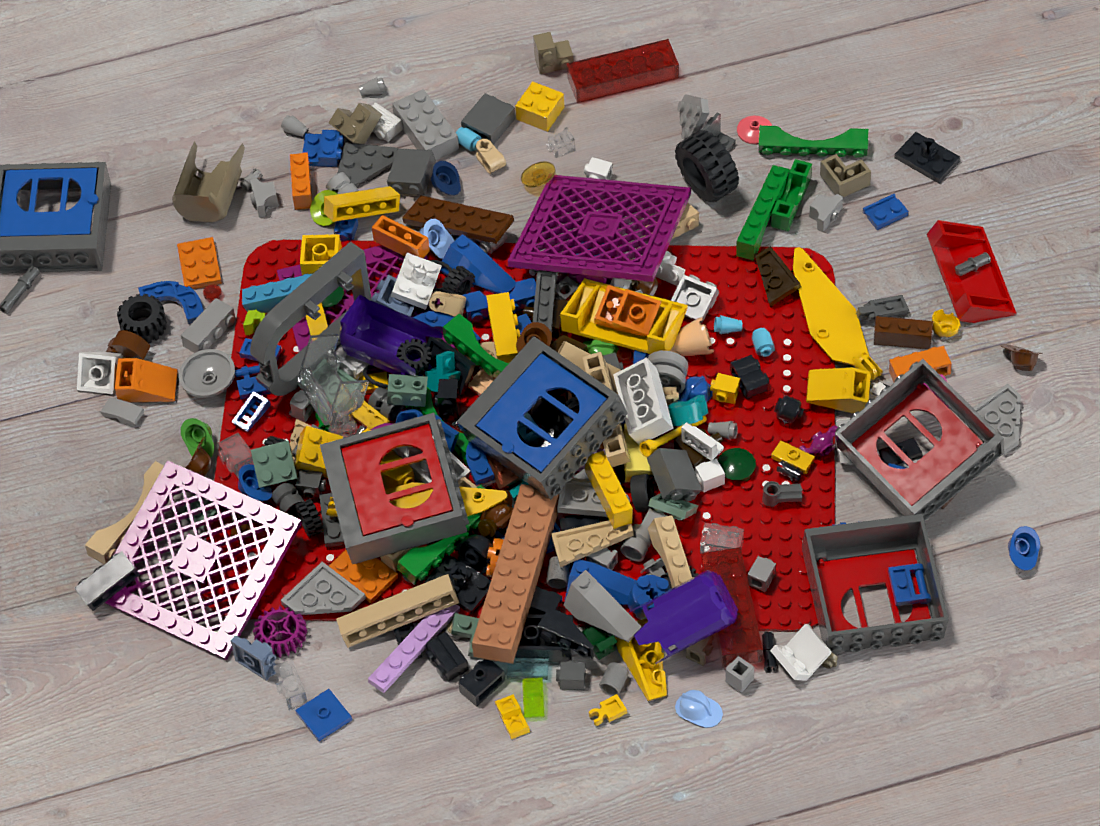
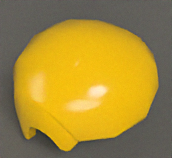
M943 309L933 313L931 321H933L932 330L935 334L941 337H952L958 333L960 321L953 313L945 314Z

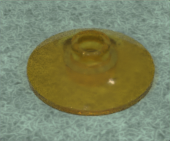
M546 161L532 164L522 173V184L526 187L534 188L548 183L555 175V166Z

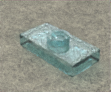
M515 658L513 664L508 663L507 679L548 680L549 660Z

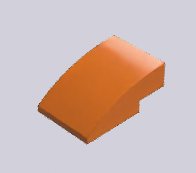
M608 285L595 315L594 323L621 332L648 336L661 301L629 289L624 291Z

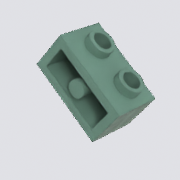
M389 374L387 404L425 407L428 377Z

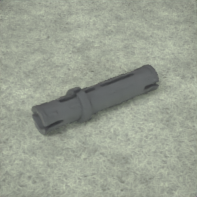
M30 266L27 272L17 280L18 283L0 303L1 312L7 314L27 289H30L32 282L40 274L36 267Z

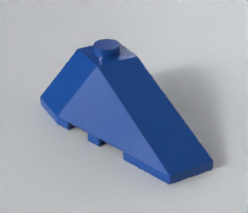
M462 234L449 246L442 262L448 264L452 269H456L457 266H463L475 276V283H472L473 285L483 287L485 291L494 294L506 292L510 294L514 290L516 281L472 240ZM442 266L440 271L449 276L448 269Z
M584 560L574 561L569 575L566 597L571 583L587 570L623 607L628 606V595L637 580L596 563Z

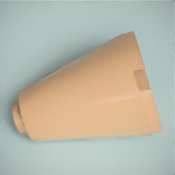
M702 317L697 318L679 330L674 346L670 350L671 352L678 353L683 357L714 353L713 349L709 350L708 346H711L712 343L706 325H701L700 321H704Z

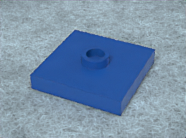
M327 689L295 710L298 717L318 742L352 721V716L330 689Z

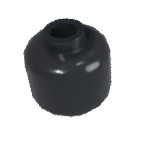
M787 395L779 398L774 408L776 417L789 423H794L796 419L800 420L804 411L801 408L800 400Z

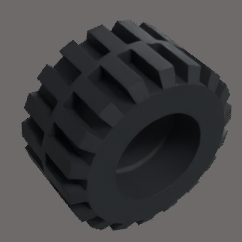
M136 294L135 297L130 296L128 297L129 300H124L122 302L123 305H120L119 311H117L120 330L133 332L142 337L148 344L152 343V340H158L159 335L162 336L167 327L164 308L160 300L155 299V296L152 295L149 297L148 294H143V296ZM142 317H149L143 321H136Z

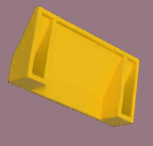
M584 278L560 313L562 331L652 354L656 351H670L672 349L688 305L640 293L661 301L648 336L621 332L594 323L595 315L608 284Z

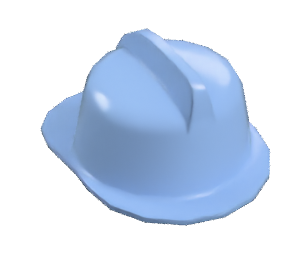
M430 219L425 223L424 228H421L419 231L420 234L428 237L430 250L436 256L443 259L449 246L454 242V239L443 224L437 219Z
M689 690L683 693L675 704V710L679 717L704 728L718 725L723 716L720 705L706 697L699 690Z

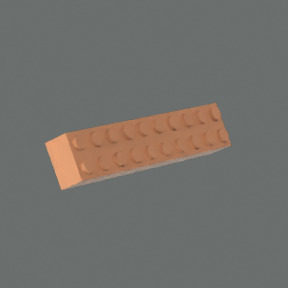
M521 484L473 637V657L513 664L558 515L559 494L550 500L532 486Z

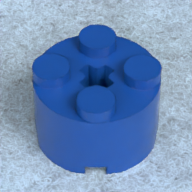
M656 575L639 577L628 595L629 609L632 610L670 590L669 582L665 578ZM654 604L648 606V610L655 607ZM643 607L633 611L637 618L641 620L647 618Z

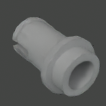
M255 168L247 177L241 179L240 185L246 191L251 190L250 179L257 178L260 180L263 175Z

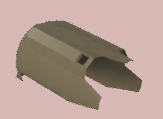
M194 141L172 197L173 206L181 216L190 221L211 223L226 217L242 173L240 165L245 150L243 143L230 161H220L212 173L203 172L196 167L197 145ZM197 172L202 174L201 178L196 176Z

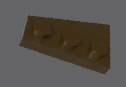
M771 246L755 256L770 307L801 288L800 282Z

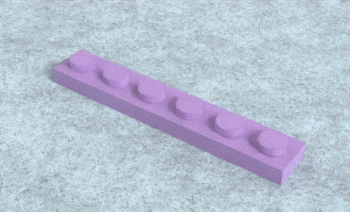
M455 604L426 616L368 678V683L385 693L424 651L427 642L436 638L453 619L454 614L460 612V607Z

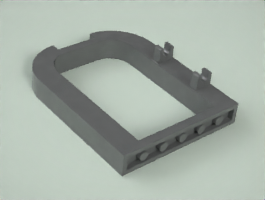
M351 241L271 309L257 327L251 341L250 354L259 362L260 373L256 376L257 382L272 394L283 396L296 390L299 387L298 383L323 357L327 359L326 351L328 349L334 352L341 346L339 339L340 321L346 312L283 367L278 369L275 350L278 342L289 329L306 315L314 320L320 317L321 314L318 312L320 308L317 305L339 286L347 292L352 289L354 301L359 295L372 301L365 253Z

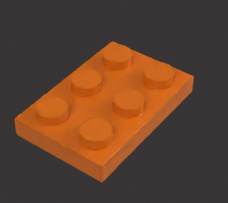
M213 237L177 244L185 287L189 286L192 289L222 284Z
M347 550L329 565L335 572L362 591L366 596L365 600L371 604L398 579V574L377 558L352 565Z

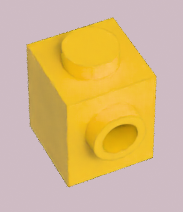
M718 373L716 380H712L710 385L712 399L735 404L740 391V378Z

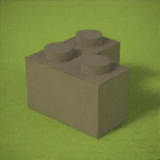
M551 32L533 35L534 55L539 74L574 67L573 53L568 40L554 43Z
M359 103L353 113L347 109L337 108L329 124L353 143L365 144L383 114L369 104Z
M835 154L821 161L820 176L835 195L839 194L844 198L870 186L871 170L862 159L845 166L838 155Z

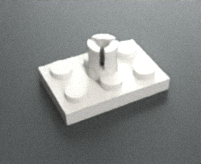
M407 253L390 297L426 310L442 266Z

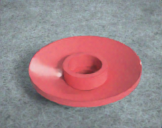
M748 116L739 122L737 134L742 141L748 144H759V125L772 126V124L762 116Z

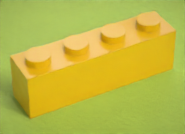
M391 186L324 196V214L333 222L398 212L400 205V194Z
M509 292L486 295L496 357L501 361L510 363L518 354L516 343L520 336V330L515 329V326L518 325L517 314L512 312L515 310L514 299H510Z
M604 451L593 453L585 464V472L613 529L631 524L633 508Z

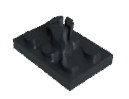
M915 132L895 153L894 158L940 184L960 162L961 157L937 144L934 139Z
M429 337L426 347H430L432 354L430 360L431 369L437 367L436 355L446 351L454 352L455 370L461 371L458 381L460 397L464 396L476 364L441 338Z
M447 555L424 583L448 574L459 600V603L456 605L473 615L485 601L491 580L454 557Z

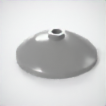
M216 349L201 350L192 354L183 362L179 370V381L182 388L188 394L200 398L212 397L222 393L231 385L235 377V365L231 357L225 352Z

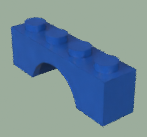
M534 278L516 282L514 290L509 294L510 299H514L515 310L512 311L513 313L524 310L525 306L534 308L536 291ZM481 291L462 295L466 297L464 312L468 321L473 323L489 319L487 298Z

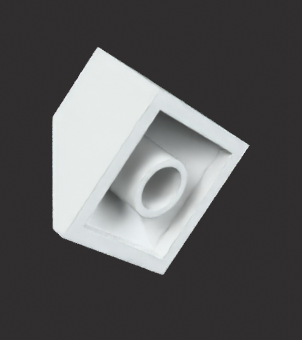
M80 352L77 390L114 394L118 358H122V354Z

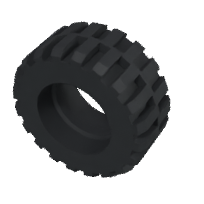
M698 130L677 144L675 149L677 165L685 181L697 193V196L703 198L704 201L717 202L737 188L739 173L735 167L736 164L724 144L713 133L707 130Z

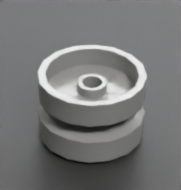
M661 350L650 354L647 359L657 368L662 388L676 386V391L678 394H681L685 388V377L688 372L687 360L678 353Z

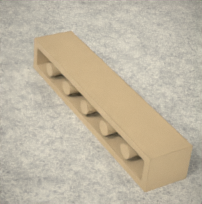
M446 574L336 620L341 636L347 648L458 604L459 600L449 575Z

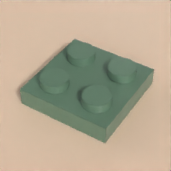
M289 441L251 450L259 488L298 479Z
M661 493L650 498L648 505L653 507L654 511L669 513L677 520L688 518L695 514L698 505L684 500L663 499Z

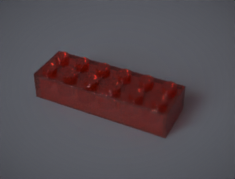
M669 39L566 64L567 78L577 103L679 78V63Z
M741 547L701 553L702 571L709 570L717 575L720 574L738 609L735 623L715 633L722 668L727 667L738 656L749 664L763 662V648Z

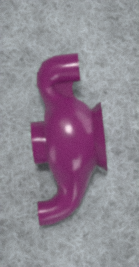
M838 426L830 427L823 434L822 432L816 433L812 437L813 442L810 448L802 445L799 449L811 455L820 453L821 457L827 455L836 446L833 444V438Z

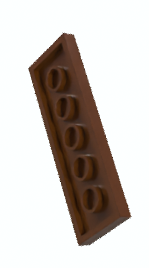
M422 195L402 217L404 224L424 228L428 220L437 219L443 224L449 234L458 236L463 234L467 238L497 244L514 222V217L510 214Z

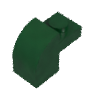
M592 625L581 631L594 646V657L600 660L616 651L613 644L617 643L614 635L608 636L606 631L600 628L597 629Z

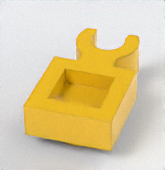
M616 694L600 702V709L593 708L588 712L590 718L598 716L594 720V725L598 726L602 724L605 718L611 722L627 714V709Z

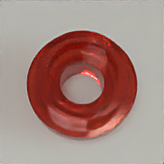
M215 284L208 285L203 290V296L209 302H213L215 298L220 299L222 294L221 288Z
M629 348L618 350L616 356L619 363L622 362L623 366L633 363L634 354Z

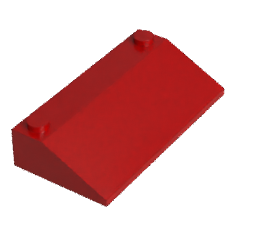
M937 220L927 233V237L959 321L977 323L1015 316L1016 310L984 228ZM984 252L990 256L991 262L979 267L975 272L971 271L962 276L955 273V267L966 262L970 257L974 258Z

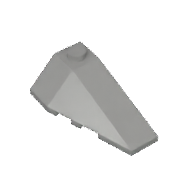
M587 570L571 583L564 606L576 619L591 624L597 629L600 628L628 643L642 628Z

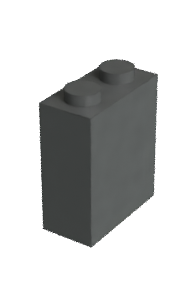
M484 93L462 119L461 127L470 129L481 136V139H488L494 145L516 119L515 107Z
M398 148L386 181L388 186H391L399 194L425 195L433 173V166L436 163L432 150Z
M658 448L647 458L663 499L692 501L696 498V495L703 491L686 450Z

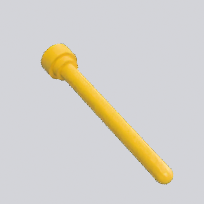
M704 415L703 420L690 425L697 427L706 422L707 418ZM682 426L656 440L647 439L641 442V453L648 457L659 446L682 435Z

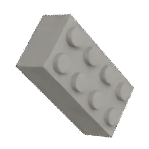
M424 89L392 103L393 114L402 120L403 131L416 149L432 150L435 160L459 150L457 134Z

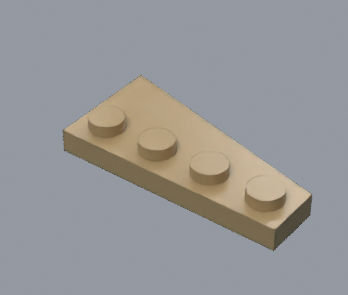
M610 521L552 533V540L559 565L563 567L632 537L634 534L631 524L613 529Z

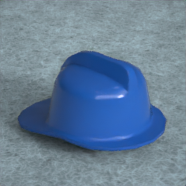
M704 376L690 377L686 380L685 388L679 394L677 402L688 401L697 395H704L707 403L712 397L710 384L707 383Z
M247 464L240 468L239 491L258 501L269 500L272 496V489L270 486L259 488L254 465Z
M1019 527L1008 542L1011 561L1016 567L1024 571L1035 567L1040 549L1039 536L1031 527Z

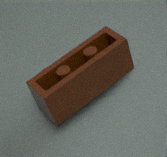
M876 316L873 345L930 349L933 321Z

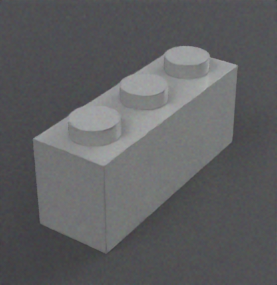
M215 298L181 334L183 347L194 353L210 349L216 339H219L223 332L234 323L236 319L234 308Z

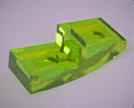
M543 677L523 678L524 718L545 717Z

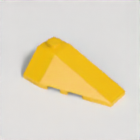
M648 619L638 620L637 622L643 627L648 622ZM615 637L618 652L646 699L650 701L665 697L667 690L663 661L655 664L664 658L660 642L639 645L635 637L629 643Z

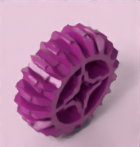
M281 606L278 610L272 607L271 612L264 611V616H259L253 630L254 641L257 639L261 643L269 644L273 654H278L280 658L285 653L289 657L291 651L296 653V647L302 648V642H306V635L308 633L303 616L301 614L295 615L294 610L290 611L288 607L283 610ZM292 625L296 628L294 634L290 631ZM267 630L270 631L269 638L265 636Z

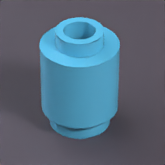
M460 127L456 131L458 143L471 152L477 150L476 143L481 139V136L468 128Z
M765 328L754 330L752 341L757 355L763 357L771 355L775 347L770 332Z

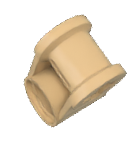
M480 139L477 141L476 149L478 151L476 158L489 174L506 166L504 156L495 148L490 140Z
M436 291L431 295L429 306L433 311L446 313L451 316L458 314L463 316L466 303L465 296ZM436 298L440 299L439 305L436 304Z

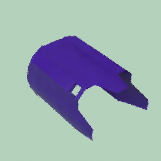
M362 295L356 298L340 321L339 339L347 355L395 375L410 374L416 376V370L396 356L398 347H400L402 342L405 343L407 339L409 342H411V339H419L421 344H423L424 342L426 343V336L442 338V332L432 326L373 302ZM415 353L406 355L411 361H419L421 359Z
M706 570L629 612L643 607L648 622L634 636L639 645L660 642L668 656L655 663L657 664L735 623L738 609L720 574L717 575L715 572ZM654 604L655 607L648 610V606ZM675 645L676 648L670 651L668 647Z

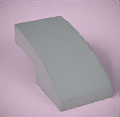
M109 398L100 413L103 417L117 418L121 424L136 425L145 410L132 403Z

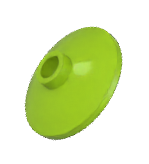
M324 190L319 192L312 200L310 213L312 219L318 225L329 226L334 223L324 214V196L337 195L336 192Z

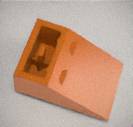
M118 358L115 382L117 399L126 402H175L178 369L138 358Z

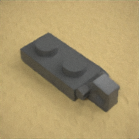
M903 295L870 300L863 307H858L856 315L859 320L867 318L869 320H876V316L894 317L908 314L909 308Z

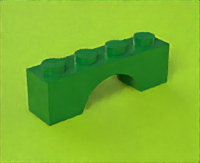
M794 160L781 200H777L772 211L771 227L789 232L812 178V163Z

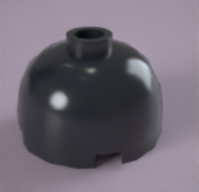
M471 534L456 545L455 553L458 551L460 555L458 560L475 571H481L480 574L486 572L487 566L490 565V559L487 558L489 547H493V544L485 536Z

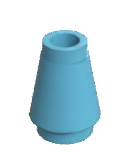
M721 315L720 317H715L714 332L724 334L742 331V320Z

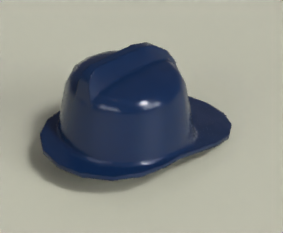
M447 161L436 162L431 176L434 188L440 193L455 196L459 194L461 185L459 173L455 166Z

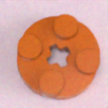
M495 538L493 547H489L487 558L490 559V565L487 566L486 576H493L504 539Z

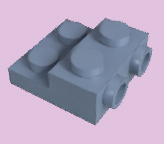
M390 275L385 280L381 279L376 288L379 292L374 293L372 301L411 316L414 305L390 297L397 279Z
M236 635L230 640L236 662L265 681L270 676L276 674L278 671V665L275 664L276 655L273 654L269 644L261 643L257 639L251 644L247 639H241Z

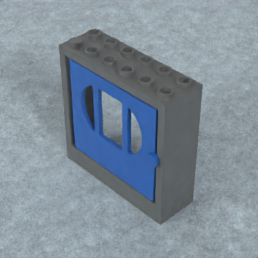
M106 162L0 165V273H26L30 266L36 267L40 272L102 271L111 194V181ZM81 188L80 200L74 207L66 211L68 189ZM62 189L60 210L57 212H35L37 190ZM19 190H31L28 211H24L17 204Z
M533 336L458 419L457 423L468 441L552 500L554 496L561 492L562 487L574 477L576 471L586 464L592 453L599 449L601 443L611 436L616 426L625 420L628 413L617 393ZM564 389L573 393L579 401V413L573 412L549 395L547 391ZM540 398L545 399L573 419L557 439L524 417ZM518 423L528 427L549 442L550 445L532 447L525 444L519 438Z

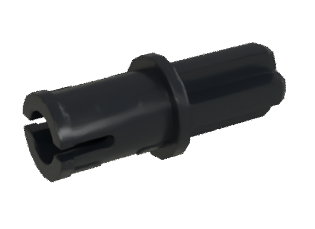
M767 631L762 634L763 649L761 654L764 657V670L772 672L771 667H773V671L777 670L776 657L770 651L775 645L774 634Z

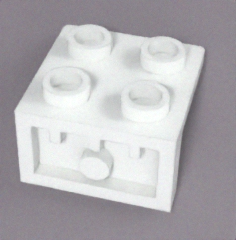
M805 624L787 645H774L770 650L794 680L807 681L831 654V650L809 624Z

